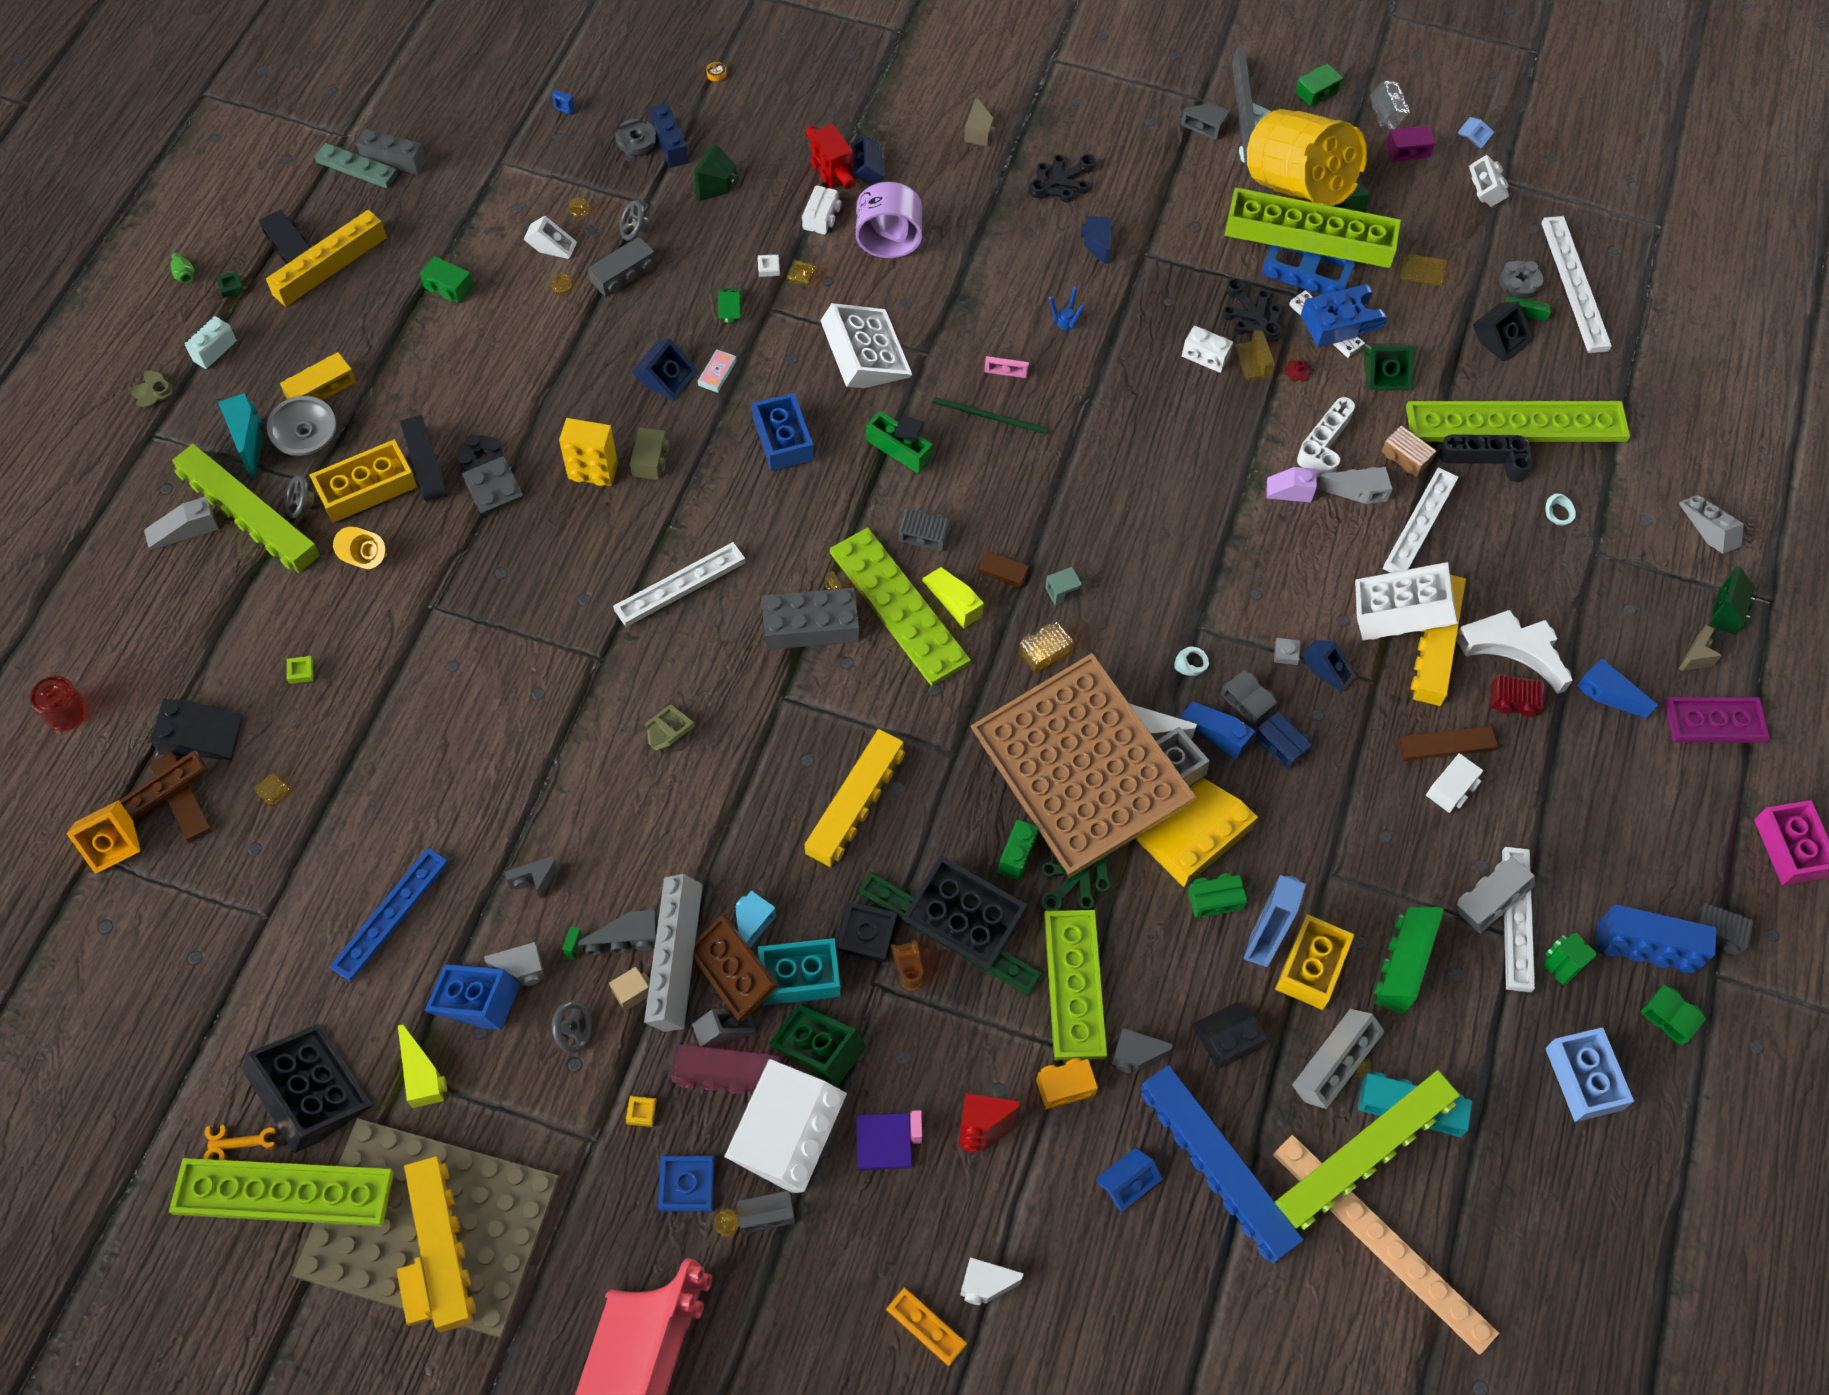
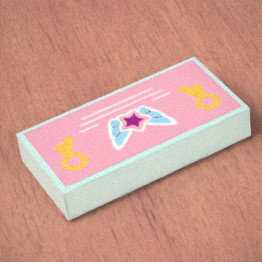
M716 349L698 380V386L718 393L736 363V356Z

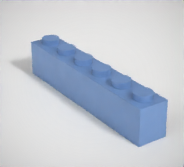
M1279 876L1251 933L1243 959L1268 968L1298 912L1306 886L1305 883L1292 876Z

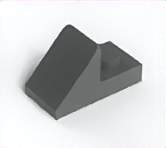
M551 856L505 871V876L511 890L515 888L523 889L531 883H535L539 897L542 898L558 869L554 857Z

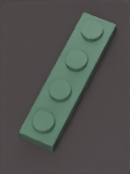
M327 143L315 155V160L319 164L387 189L398 175L396 168Z

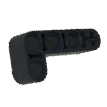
M418 415L400 420L425 502L446 497L447 493L423 416Z
M1452 434L1444 438L1438 451L1439 459L1445 463L1504 464L1506 475L1513 482L1523 481L1532 466L1529 442L1520 435Z

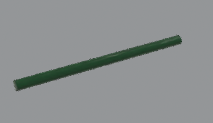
M934 397L933 400L934 404L1042 434L1047 432V428L937 397Z

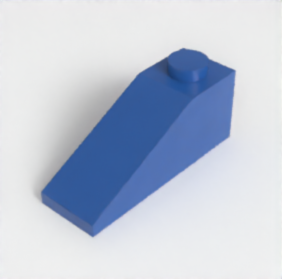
M1603 659L1595 664L1577 685L1585 695L1591 697L1596 702L1644 718H1648L1658 706L1657 703Z
M1192 702L1179 717V719L1197 724L1195 732L1235 760L1250 745L1255 733L1253 729L1237 718L1196 702Z

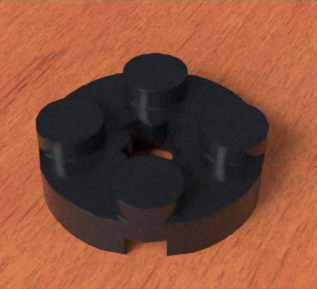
M469 435L458 451V459L465 472L504 456L500 442L497 439L484 435ZM484 453L486 457L482 456L480 459H477L478 454Z

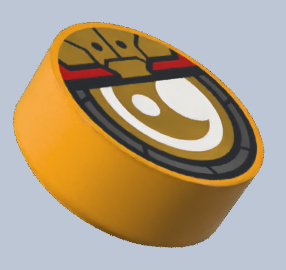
M713 62L707 66V77L711 81L718 82L726 78V66L723 63Z

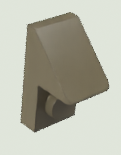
M1704 626L1678 669L1686 671L1712 667L1716 664L1721 654L1709 648L1713 642V639L1710 638L1714 631L1712 627Z

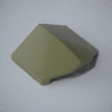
M670 704L645 723L648 744L654 750L667 747L696 725Z

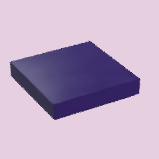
M909 1113L856 1115L858 1170L911 1168Z

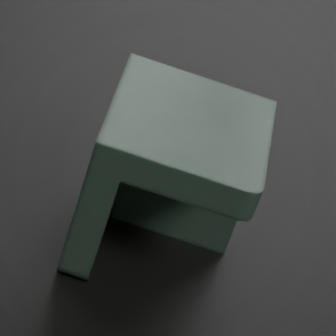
M1070 567L1048 575L1045 588L1056 606L1064 602L1065 593L1080 588L1081 582L1074 569Z

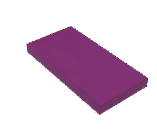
M1667 697L1664 701L1673 743H1767L1770 740L1760 697Z

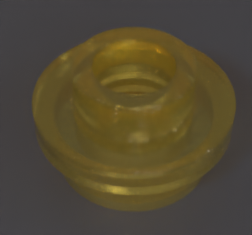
M725 1209L716 1215L714 1222L716 1231L724 1237H731L736 1233L739 1227V1218L735 1210Z

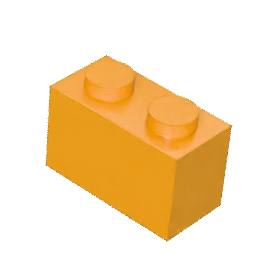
M1075 1058L1067 1061L1064 1066L1056 1067L1055 1065H1049L1042 1068L1041 1072H1038L1036 1081L1045 1109L1096 1095L1098 1087L1088 1059L1081 1061L1080 1058Z

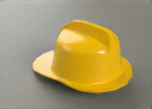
M346 527L341 529L334 538L333 548L335 554L346 563L365 569H372L381 564L384 557L387 556L384 541L373 532L357 527Z

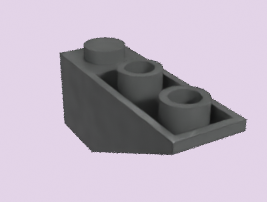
M655 910L628 912L578 941L581 953L595 956L601 952L608 951L619 954L631 949L649 951L655 948L657 934Z

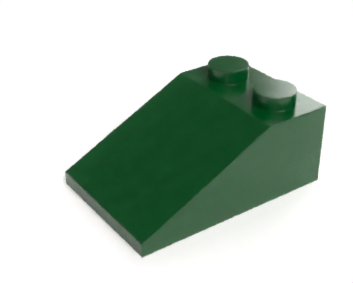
M798 1004L769 1042V1046L812 1076L836 1088L866 1048L856 1029Z

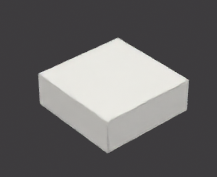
M779 255L758 256L759 277L780 276Z

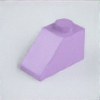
M1293 467L1267 478L1268 499L1311 502L1317 488L1316 469Z

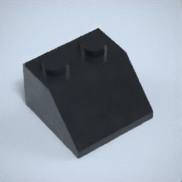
M1500 302L1473 323L1479 342L1502 361L1509 359L1533 339L1519 302Z
M1237 1002L1192 1024L1217 1070L1261 1049L1267 1041V1037L1256 1018Z

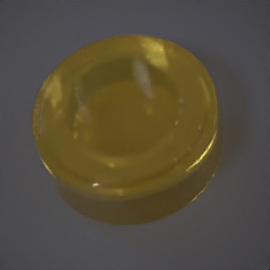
M573 198L569 201L568 210L571 214L585 216L589 213L590 204L587 200Z
M556 274L550 280L551 289L555 294L564 295L572 289L571 278L566 274Z

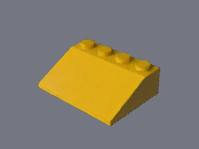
M1201 778L1189 787L1196 796L1197 801L1135 838L1184 888L1253 829L1258 818L1240 799L1205 778Z

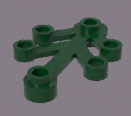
M1112 852L1095 862L1098 875L1095 889L1098 893H1106L1110 888V881L1107 879L1106 861L1111 858ZM1052 862L1044 863L1041 869L1043 877L1048 879L1053 878L1057 874H1067L1061 864H1054ZM1095 863L1074 876L1068 877L1055 892L1046 893L1041 901L1042 909L1044 911H1059L1062 899L1080 881L1081 897L1078 902L1079 908L1081 910H1091L1094 905V899L1091 897L1089 870ZM1046 867H1051L1053 869V873L1047 874L1044 871V869ZM1105 882L1107 884V887L1105 889H1101L1098 886V883ZM1082 900H1089L1091 905L1084 906ZM1054 901L1056 906L1049 908L1046 903Z

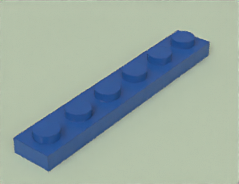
M427 848L329 966L331 970L352 983L449 865L448 861Z

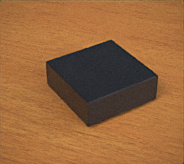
M902 415L895 430V437L916 443L923 428V421Z

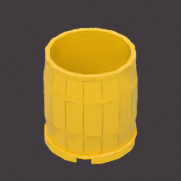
M1279 109L1269 112L1256 125L1247 147V166L1252 178L1260 185L1269 187L1276 192L1328 206L1342 203L1355 191L1358 186L1355 182L1359 177L1360 171L1364 172L1367 163V145L1363 133L1358 127H1354L1349 122L1302 111Z

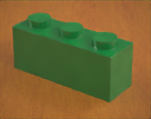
M879 411L866 424V441L919 474L932 460L933 444L921 436H918L916 443L895 437L898 422Z

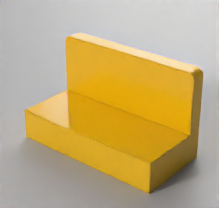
M421 1257L414 1258L415 1264L396 1269L406 1324L408 1326L433 1319Z

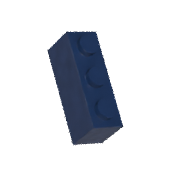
M669 103L650 107L651 124L656 130L658 143L669 168L689 163L687 145Z

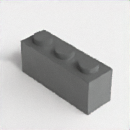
M364 129L356 142L360 156L396 168L399 171L419 175L426 162L422 143L368 129Z
M637 237L588 267L590 282L606 297L655 267V254L640 237Z

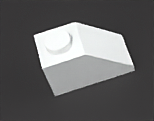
M546 216L531 223L524 237V240L538 252L566 259L571 257L577 241Z
M970 1258L960 1295L964 1296L965 1301L971 1304L980 1305L981 1302L988 1303L1020 1285L1023 1273Z

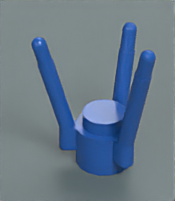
M1076 286L1073 287L1068 308H1063L1059 313H1057L1053 297H1049L1053 322L1057 323L1058 327L1063 330L1074 329L1084 309V305H1080L1076 314L1073 312L1077 292Z

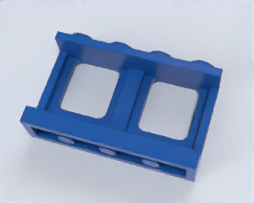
M1272 245L1266 257L1261 275L1324 295L1346 288L1356 261L1281 247L1304 255L1300 265L1293 267L1276 261L1275 258L1280 246ZM1319 261L1343 267L1340 279L1333 280L1316 274L1315 271Z

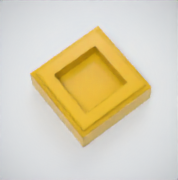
M630 1096L626 1124L653 1127L657 1100L655 1098Z

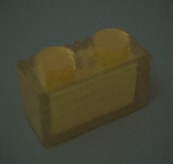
M1059 622L1052 625L1046 624L1036 635H1027L1022 639L1019 655L1022 656V659H1024L1033 673H1036L1072 652L1074 641Z

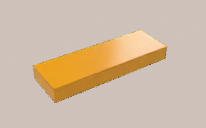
M905 1287L886 1308V1311L948 1366L953 1363L967 1346V1343Z

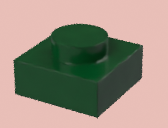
M237 271L216 277L223 298L244 292Z

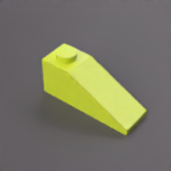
M940 567L923 578L922 581L963 629L982 618L984 603L969 586Z
M399 1025L398 1032L407 1102L412 1108L443 1102V1092H447L445 1077L440 1076L404 1025Z

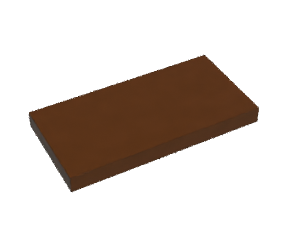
M724 914L695 940L693 959L738 1021L743 1022L779 987L729 918Z

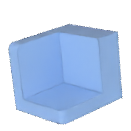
M1469 117L1458 131L1460 136L1468 138L1476 147L1481 149L1494 133L1482 120Z

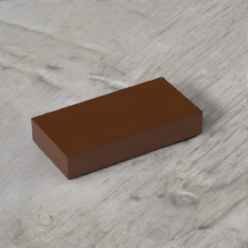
M986 550L978 567V573L1020 588L1029 566Z

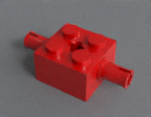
M833 124L819 130L814 125L809 126L805 130V135L811 141L812 157H810V162L813 168L820 172L822 180L827 182L831 189L842 184L846 190L852 189L856 185V180L853 178L852 149Z

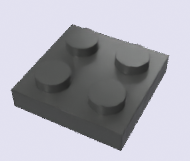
M504 456L462 473V477L481 516L523 498V494Z

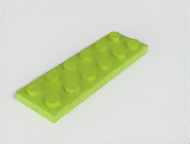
M1095 910L1045 911L1044 921L1054 1060H1072L1075 1058H1080V1060L1106 1059L1107 1051Z

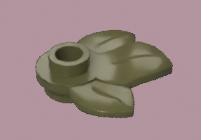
M144 371L145 383L129 388L132 396L138 399L136 405L139 407L152 406L158 401L168 399L173 394L172 385L164 380L162 374L155 371Z

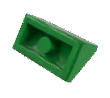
M1508 295L1506 297V302L1520 303L1525 318L1546 322L1550 315L1551 309L1547 303Z

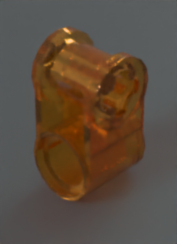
M912 939L910 943L896 946L891 944L893 961L902 987L908 991L918 990L923 983V967L916 939ZM908 973H915L918 975L917 978L909 979L906 977Z

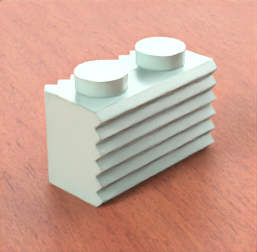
M216 316L207 322V325H203V328H200V331H197V334H194L188 342H185L193 362L205 369L237 341L230 328L231 326Z

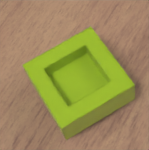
M311 656L287 659V681L289 684L313 681V659Z

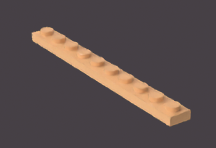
M1293 1135L1273 1154L1299 1181L1303 1180L1322 1164ZM1352 1191L1345 1197L1342 1193L1338 1194L1334 1198L1336 1204L1329 1210L1479 1355L1483 1353L1498 1336L1499 1332Z

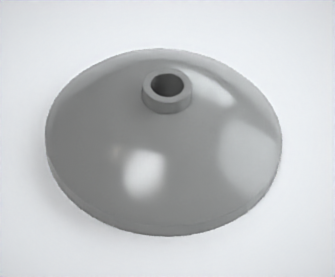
M297 396L283 401L271 412L267 422V433L273 445L280 451L295 456L309 455L321 450L331 441L336 431V419L332 409L324 401L311 396Z

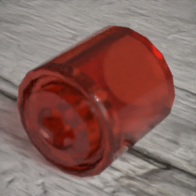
M57 675L46 677L40 680L30 692L32 708L52 730L68 731L77 727L85 719L87 704L72 682L65 677Z

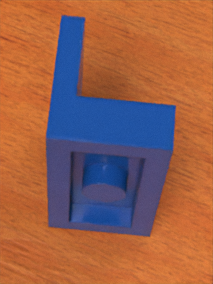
M1134 1148L1096 1178L1098 1185L1109 1192L1116 1208L1122 1212L1163 1180L1153 1159L1137 1148Z

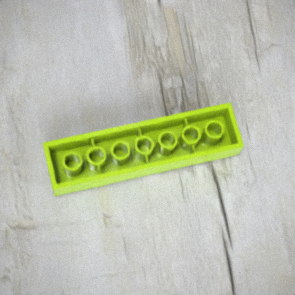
M1235 188L1224 236L1390 268L1396 253L1401 220Z

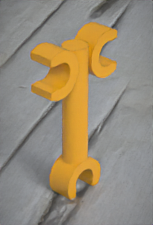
M224 1124L220 1125V1133L216 1136H213V1129L207 1126L205 1136L210 1141H208V1150L204 1155V1159L212 1160L213 1156L219 1155V1160H227V1155L223 1151L226 1149L262 1145L267 1150H274L277 1148V1144L275 1142L267 1143V1138L270 1135H277V1130L270 1127L264 1129L260 1135L227 1138L228 1129Z

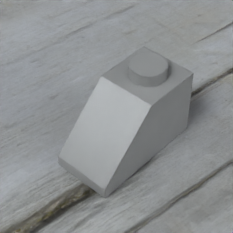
M535 942L484 956L488 968L504 969L521 983L520 986H532L539 983V980L545 979Z

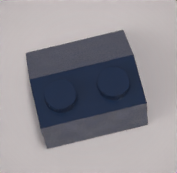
M668 338L655 342L633 369L632 373L646 388L670 400H674L698 369L675 343Z

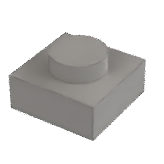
M1276 638L1274 662L1297 665L1299 662L1300 641Z

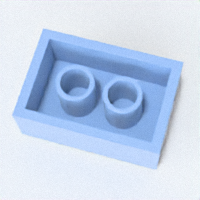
M1603 1027L1556 1038L1545 1048L1575 1122L1623 1111L1634 1102Z

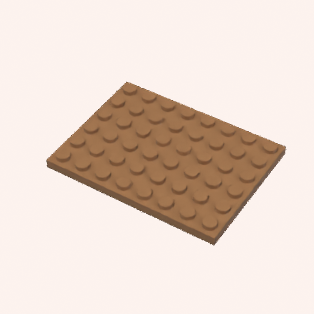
M1092 653L970 726L1034 825L1038 827L1040 834L1069 878L1197 801L1194 793Z

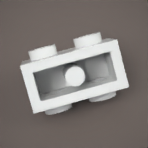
M1485 155L1469 166L1472 181L1478 191L1477 196L1482 203L1486 202L1492 207L1509 197L1507 191L1509 185L1501 174L1503 168L1498 161L1494 162L1488 155Z
M1194 325L1185 340L1182 357L1221 373L1229 359L1233 341Z

